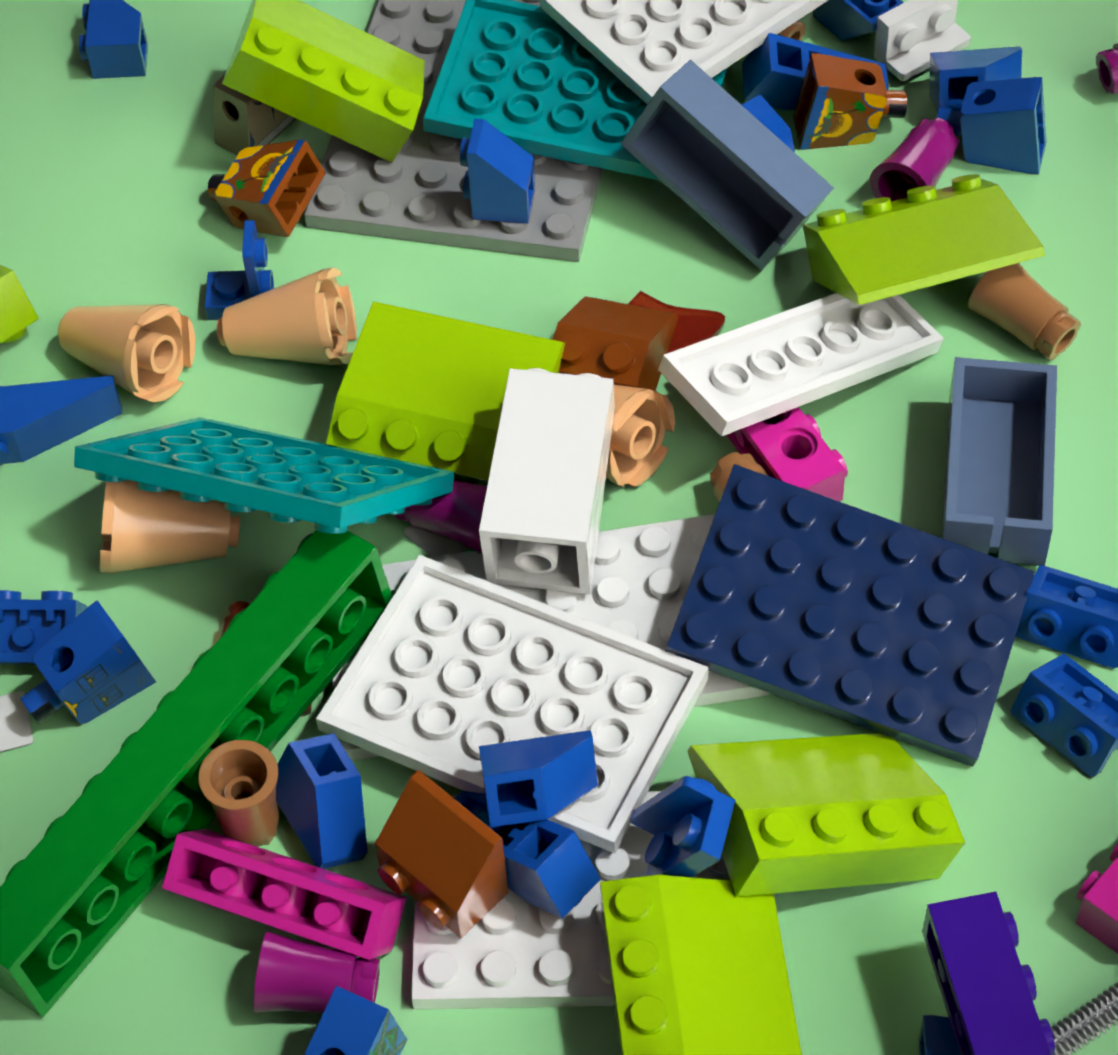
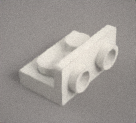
M908 0L878 16L874 57L879 62L885 63L886 68L899 80L906 81L930 67V53L960 51L968 47L971 36L955 23L958 0Z

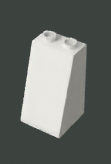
M530 368L527 370L509 369L479 527L486 581L501 585L591 594L615 410L613 379L601 378L591 373L579 375L551 373L540 368Z

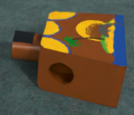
M811 53L793 115L799 148L807 150L868 144L875 139L881 118L905 117L907 95L903 90H886L882 69L876 63Z
M306 140L247 147L238 153L226 174H214L211 176L208 182V194L213 201L219 203L235 227L244 229V221L255 220L257 232L289 237L326 172Z

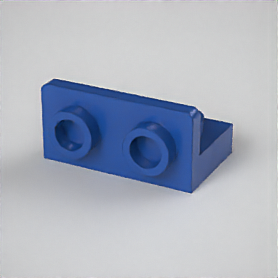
M1040 564L1033 577L1030 589L1026 591L1025 597H1027L1016 637L1110 668H1117L1118 588Z
M0 590V664L35 665L32 660L34 653L87 608V605L78 600H73V593L67 591H42L41 600L21 599V592Z
M1065 653L1029 673L1010 710L1011 715L1090 777L1100 774L1112 752L1118 749V694Z
M684 776L634 809L630 823L654 835L645 853V862L649 864L646 876L693 877L720 861L735 799L717 791L713 784L704 779Z

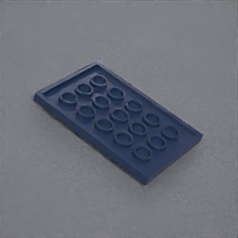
M734 464L665 651L708 667V671L973 767L978 760L1027 600V597H1025L1026 591L1030 589L1035 571Z

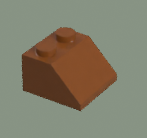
M585 296L557 324L553 340L565 343L559 373L571 375L591 373L601 378L613 379L614 385L656 391L661 375L658 368L663 355L668 352L678 316L676 313Z
M418 770L410 777L375 842L379 862L377 872L382 881L393 892L401 895L405 891L416 900L419 910L433 926L438 929H443L446 926L462 939L509 893L503 838Z

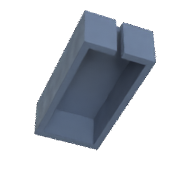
M691 59L659 87L621 142V145L761 271L793 239L803 224L807 222L809 217L834 189L833 186Z
M955 357L949 396L941 538L987 555L988 553H997L998 559L1013 564L1035 566L1041 564L1045 566L1053 530L1057 365Z

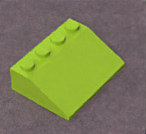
M252 0L222 84L392 163L413 132L423 99L425 60L300 0Z
M979 174L956 177L951 180L952 186L936 190L935 186L913 188L907 191V198L892 202L888 197L867 200L862 203L861 210L846 213L844 209L824 211L816 215L817 221L803 224L812 279L858 305L1045 256V251L1040 240L998 184L981 179Z
M373 301L337 393L326 444L453 471L456 474L488 481L509 369L527 370L530 368H540L551 373H559L565 343Z
M871 733L691 745L687 751L696 778L710 782L717 791L735 799L722 856L736 897L939 879L965 844L947 795L894 738L884 734Z
M651 875L600 882L601 911L621 1055H802L774 893L736 897L732 883L729 880L669 875Z

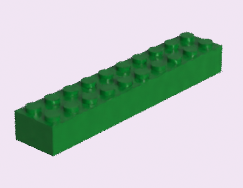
M315 530L314 533L307 535L300 542L296 553L284 567L267 579L261 593L245 611H241L234 616L227 631L214 646L197 658L191 672L176 689L163 696L156 711L137 732L130 734L125 739L119 753L106 768L87 782L82 795L63 816L56 818L49 825L44 838L28 856L18 861L10 869L5 882L0 886V988L43 1018L165 876L177 834L205 829L216 816L212 805L203 794L199 785V770L205 757L217 746L233 740L254 741L271 751L363 644L392 599L376 546L348 530L344 533H324Z

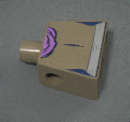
M225 74L214 84L215 143L235 155H238L241 150L247 147L270 144L296 120V118L223 85L222 82Z

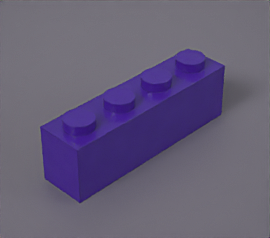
M997 891L927 904L922 933L960 1055H1054L1055 1042L1051 1026L1046 1018H1038L1033 1003L1037 996L1033 972L1028 964H1020L1015 949L1019 944V936L1014 916L1010 911L1003 912Z

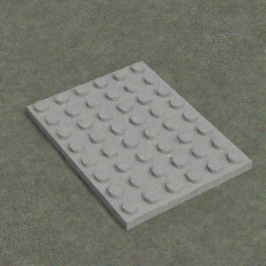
M379 0L367 33L425 60L423 99L413 132L392 163L332 135L321 165L326 174L308 203L304 214L306 228L579 262L603 169L531 154L534 158L535 194L529 224L473 219L471 200L464 199L463 197L465 172L468 171V167L460 165L462 139L423 131V118L466 0ZM512 0L541 6L540 0Z

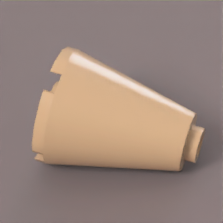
M336 268L322 269L226 307L222 318H219L217 321V336L220 344L224 347L227 346L231 354L239 356L334 366L349 364L353 352L347 353L348 341L357 340V325L349 286L339 287L335 278L343 274Z
M166 304L77 306L70 309L64 315L58 327L59 343L65 352L103 376L113 375L117 385L137 398L153 403L167 400L179 391L184 382L178 381V378L184 366L188 368L192 366L195 356L196 338L193 324L189 317L181 315L178 311L180 309Z
M614 385L615 410L606 478L619 486L624 487L625 484H629L635 487L643 484L650 478L664 460L669 448L663 446L662 442L666 430L674 431V409L668 397L655 390Z
M106 481L101 531L103 550H100V573H116L226 557L228 546L238 547L240 516H230V510L224 508V503L215 500L192 502L181 499V492L175 490L150 492L138 489L136 481Z

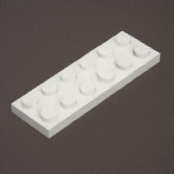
M835 293L664 354L658 370L722 437L936 354L944 338L900 295L858 305Z

